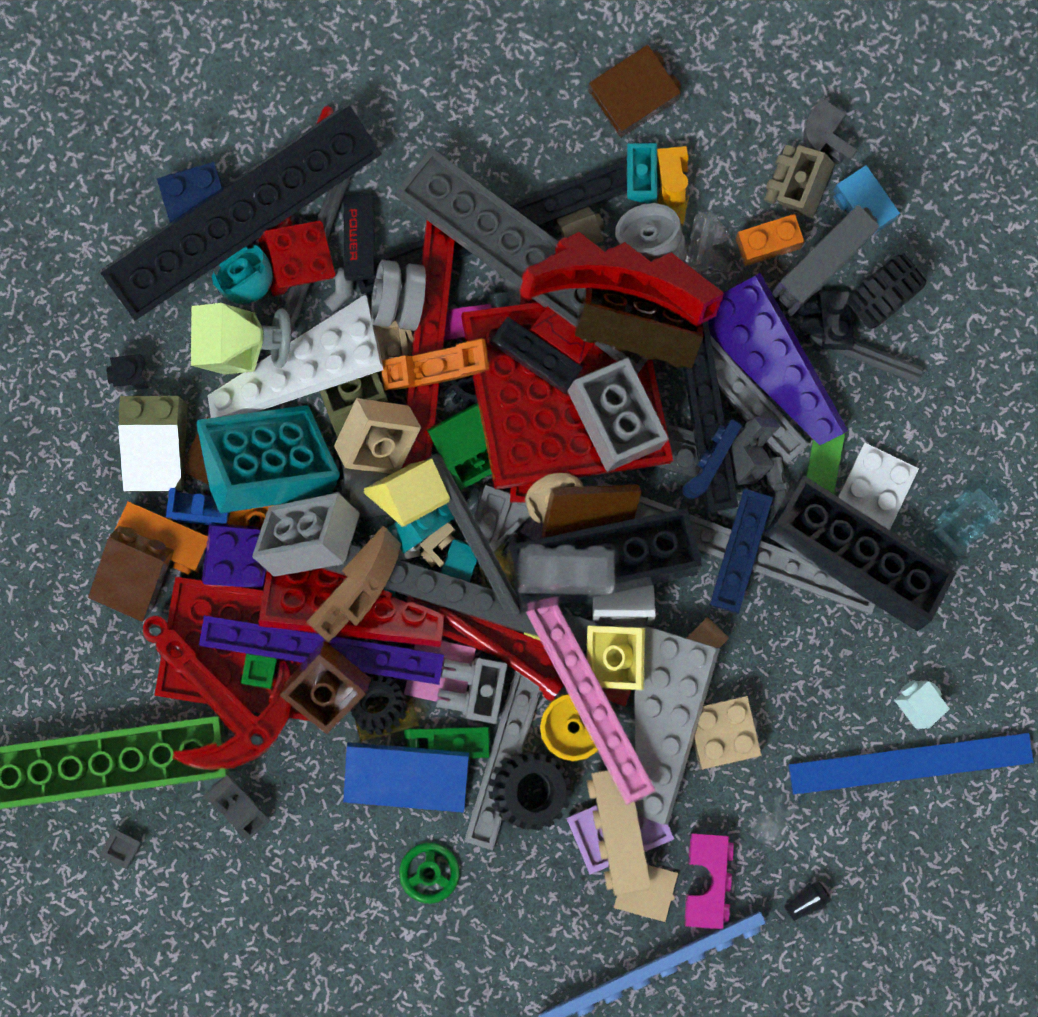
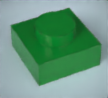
M246 654L241 684L272 689L277 659Z

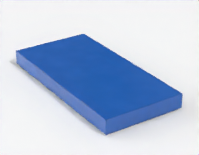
M348 742L343 802L464 813L469 752Z

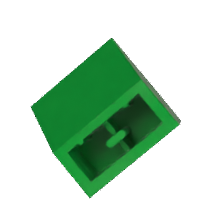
M478 403L427 429L460 491L492 474Z

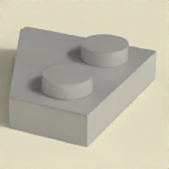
M484 485L474 513V517L493 552L530 517L526 503H510L509 493L498 489L495 490V488Z

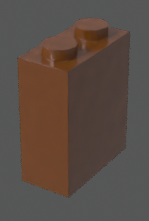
M649 45L644 46L589 82L588 85L589 93L620 138L680 99V89H682L680 82L674 74L669 75L663 67L665 62L661 54L657 50L652 51Z
M118 526L108 537L88 598L143 622L154 608L174 550L166 547L161 541L150 540L139 535L131 528Z

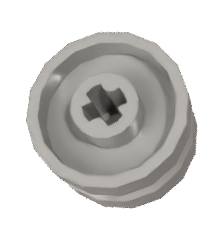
M657 203L642 204L626 212L616 225L615 237L617 244L620 245L626 242L650 262L670 252L683 262L687 257V247L682 234L680 219L676 212L666 205Z
M380 261L372 294L371 317L373 326L389 327L394 322L396 316V322L400 329L417 330L425 296L426 273L424 265L409 263L401 274V269L396 261Z

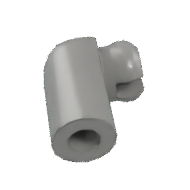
M338 267L334 270L335 292L324 301L332 312H335L353 295V280H345L344 267Z

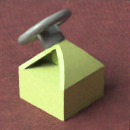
M215 303L192 306L191 366L220 374L254 372L261 349L271 351V359L276 368L285 366L291 342L290 318L285 309H278L273 317L272 326L260 324L254 312L228 304Z

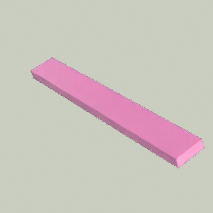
M554 605L526 611L626 805L653 793L655 788L559 606Z

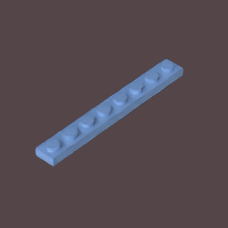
M759 911L723 927V929H718L537 1014V1016L567 1017L576 1012L578 1016L585 1015L595 1009L593 1004L605 999L606 1004L621 998L623 996L621 991L631 986L634 991L651 983L649 978L660 973L663 978L678 971L677 965L688 960L689 964L696 963L706 958L704 952L714 947L718 952L734 944L732 939L742 934L745 939L761 932L760 926L766 924L764 918Z

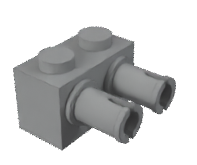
M445 658L443 667L453 668L455 671L442 669L441 678L466 681L470 686L466 694L439 688L437 696L449 698L450 700L437 699L436 708L461 711L465 719L496 724L507 664L480 658L474 659L469 664Z

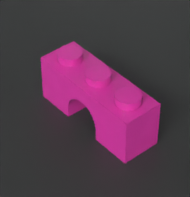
M690 833L688 864L702 865L707 868L711 874V885L703 894H686L685 926L723 929V922H729L730 904H724L725 891H731L732 874L726 873L727 861L733 860L734 843L728 842L729 836Z

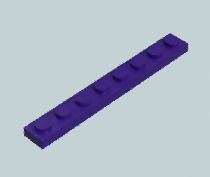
M204 616L199 646L303 663L325 639L319 634L261 627L259 624ZM334 637L329 642L332 647L364 673L440 685L444 654Z

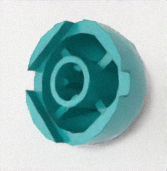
M253 245L254 248L250 249L247 246L219 264L220 269L217 275L213 272V285L230 302L242 305L253 303L262 299L272 285V265L269 258L257 245Z

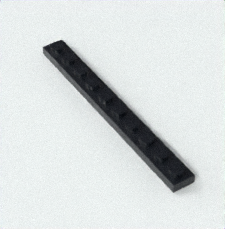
M627 159L510 206L538 227H542L586 207H593L626 194ZM424 239L376 257L375 277L381 260L396 261L401 269V274L409 263L421 265ZM455 241L453 261L472 254ZM375 279L356 280L362 296L373 293Z

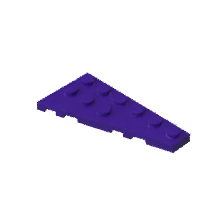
M761 273L725 291L717 315L708 320L712 338L819 445L847 432L846 425Z

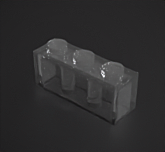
M528 545L526 549L520 550L518 593L611 595L614 589V551H606L605 547L592 546L588 550H575L574 546L568 545L558 546L557 549H544L542 545Z

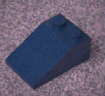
M215 162L157 178L170 223L223 188Z

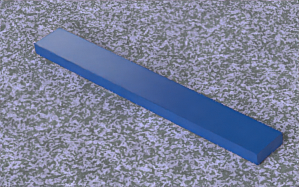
M1029 733L789 764L788 767L792 795L1034 762Z

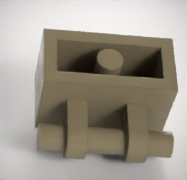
M785 145L782 155H778L775 162L777 168L773 178L768 180L765 187L767 193L764 201L775 204L777 200L786 210L813 218L835 163L823 152L798 145L797 149L790 145Z

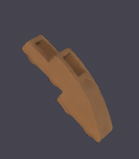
M384 526L379 529L342 570L347 576L345 581L307 621L328 643L349 620L357 626L381 594L393 571L401 543Z

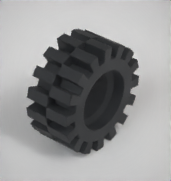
M379 675L378 681H376L375 677L371 676L367 693L350 711L363 731L366 730L368 734L373 735L375 730L377 735H383L382 729L390 733L392 732L390 726L394 724L398 728L401 725L398 719L404 720L406 717L404 711H408L407 700L393 679L388 677L386 680L384 676ZM381 697L388 698L389 703L385 709L378 713L368 712V707L372 701Z

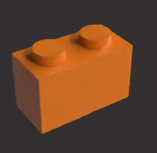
M795 214L739 231L736 236V242L744 266L799 250L804 244Z

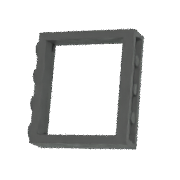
M858 204L774 289L772 294L787 321L862 248L880 227L877 223L878 220L871 214L872 211L870 209L862 208Z

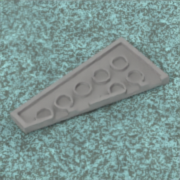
M633 622V626L645 628L644 690H634L636 754L655 788L653 793L637 800V816L668 825L720 649Z

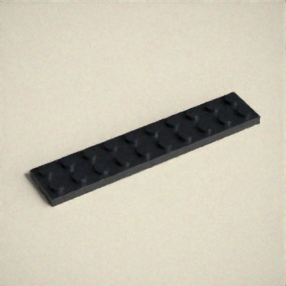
M347 103L101 269L100 274L134 321H136L262 236L264 231L271 230L381 156L382 153L351 106Z

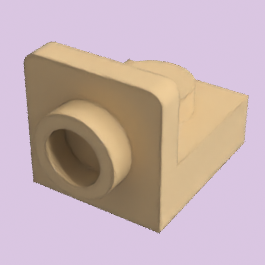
M449 522L420 544L424 549L420 555L431 567L437 563L442 568L445 564L434 550L438 547L442 551L455 539L452 536L455 529Z

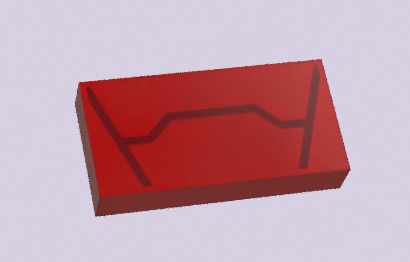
M548 306L530 329L531 333L579 365L595 345V343L585 342L580 337L575 336L576 327Z

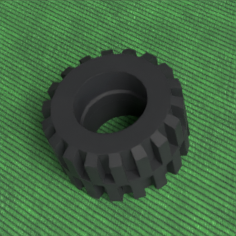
M905 253L898 254L849 295L847 304L869 329H874L925 287L928 280Z
M531 751L516 752L511 754L512 758L505 757L501 760V768L495 767L493 773L496 774L495 779L490 778L489 785L493 786V791H488L489 798L494 800V803L491 804L493 809L499 812L498 816L502 820L525 830L534 829L537 831L543 830V826L550 827L554 825L553 819L560 820L564 816L560 811L562 808L568 809L570 803L566 802V796H571L572 790L566 786L571 782L570 778L563 774L566 770L562 765H558L557 761L551 757ZM536 773L543 784L542 796L532 807L523 808L517 799L518 784L526 775Z

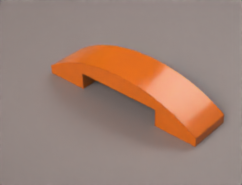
M485 339L456 344V347L415 356L404 355L382 360L384 368L382 370L383 387L386 391L418 387L455 380L486 371L489 368Z

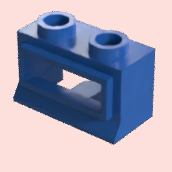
M169 487L166 518H172L174 522L208 526L209 523L227 524L229 512L220 513L213 496L200 493H178L176 488Z

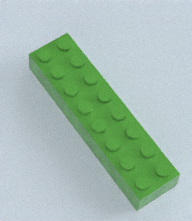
M219 716L2 746L0 747V810L220 779L227 775L230 777L229 769H200L183 764L172 758L174 751L198 749L216 743L218 747L224 744L223 721Z

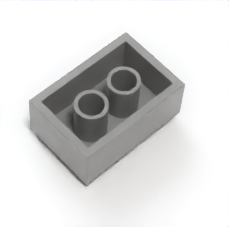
M629 358L574 380L567 392L607 472L661 449L668 441V437Z
M339 493L268 507L252 557L274 577L344 564L360 513Z

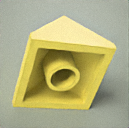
M433 459L410 464L364 488V494L402 527L447 504L450 500Z
M587 626V661L601 687L644 690L645 628L636 626Z

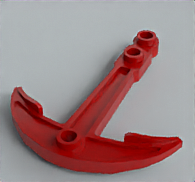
M151 616L145 620L143 624L145 639L156 644L157 652L176 672L184 675L235 734V737L219 747L216 743L198 749L174 751L172 758L183 764L200 769H229L255 760L268 751L277 741L289 719L291 705L280 696L285 681L291 676L286 661L279 662L278 678L269 697V705L259 716H254L196 658L195 652L175 631L167 629V623L163 618ZM155 627L161 632L159 635L154 636L150 634L149 630ZM177 649L181 652V655L172 657L169 652ZM258 736L263 742L260 745H254L251 739Z

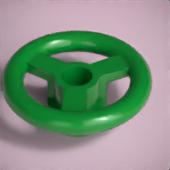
M431 842L422 843L411 848L403 857L399 868V879L404 891L412 899L426 904L438 903L448 898L457 887L460 876L459 865L453 853L443 845ZM426 852L425 862L419 865L416 875L409 878L408 869L410 863L417 855ZM435 853L442 855L447 860L451 871L450 880L441 875V869L435 863ZM430 867L434 869L435 876L432 879L424 877L423 872L425 868ZM420 883L425 886H432L437 883L444 889L436 894L428 895L418 892L414 886Z

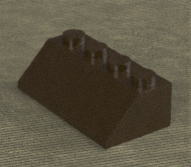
M585 288L576 322L575 336L588 343L599 342L609 345L617 351L627 350L635 352L646 359L656 358L667 361L674 367L682 368L685 366L692 368L703 338V323L695 326L679 314L655 302L635 295L613 290Z

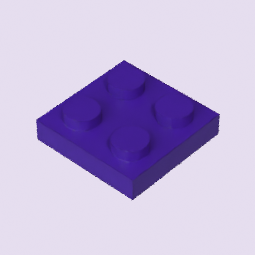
M209 523L202 575L203 584L263 589L266 569L252 557L262 527Z

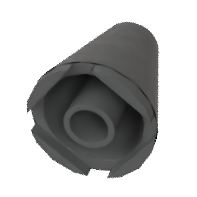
M340 462L338 469L340 476L337 481L339 488L336 493H339L360 513L358 519L386 515L387 513L364 494V488L391 474L348 469Z

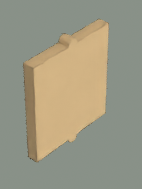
M647 865L651 889L617 895L614 908L665 922L670 902L675 899L673 891L678 873Z

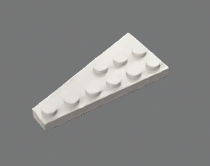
M364 295L290 342L289 356L284 367L276 368L270 355L257 363L254 372L242 373L207 395L211 418L258 412L384 370L375 326L372 324V308L368 296Z

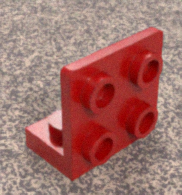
M322 221L266 230L260 237V248L269 258L273 269V282L270 287L273 297L284 295L289 287L330 280L335 277Z

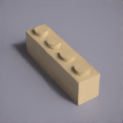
M609 770L592 773V780L587 781L590 799L596 798L598 810L592 811L595 829L601 828L603 834V841H598L601 860L607 859L609 871L604 872L607 890L613 889L614 895H621L651 889L635 802L626 805Z

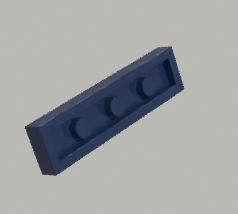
M743 489L710 600V606L739 614L773 497Z

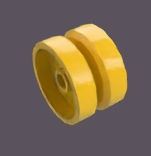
M563 695L552 701L544 711L540 724L542 741L548 751L559 759L571 762L585 760L595 754L598 749L570 696ZM570 722L579 724L580 728L577 733L573 734L568 731V724Z

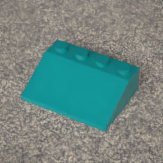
M309 405L197 420L196 424L209 488L220 513L285 504L333 493L340 474Z

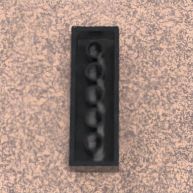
M804 475L791 486L765 533L769 538L915 631H919L932 622L956 575L955 571Z
M687 508L509 545L507 559L521 613L694 576L698 574L702 567Z

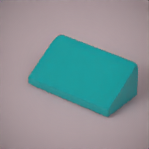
M627 143V199L645 204L657 203V143Z

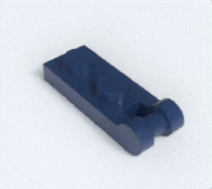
M731 419L724 426L720 424L711 438V440L715 441L710 451L705 450L697 463V466L701 467L696 477L683 486V493L687 498L695 499L707 490L742 427L741 424Z

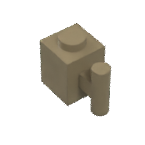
M589 207L556 219L562 238H567L580 232L594 244L604 241L601 231L605 230L602 218L599 213L594 214ZM604 245L599 246L604 252L606 251Z

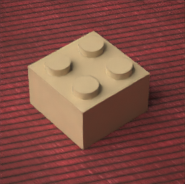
M356 398L334 447L345 468L392 474L402 468L421 426L411 408L407 405Z
M748 696L703 706L693 739L700 770L762 756Z

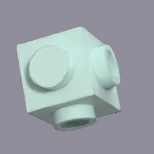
M912 680L901 688L902 694L894 700L915 728H930L950 710L941 698L942 693L940 689L929 681Z

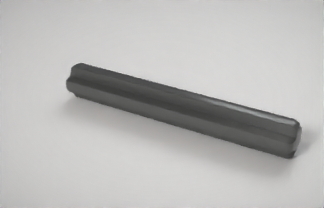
M810 334L809 341L822 346L821 334ZM854 341L852 350H833L915 383L921 379L923 374L921 366Z

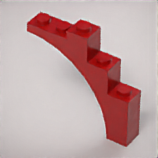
M580 232L567 238H562L555 247V254L536 265H530L522 275L523 281L519 292L529 300L544 293L563 289L594 288L613 290L655 302L679 314L695 326H699L717 315L724 292L672 252L660 258H655L650 262L626 242L614 248H609L604 252Z

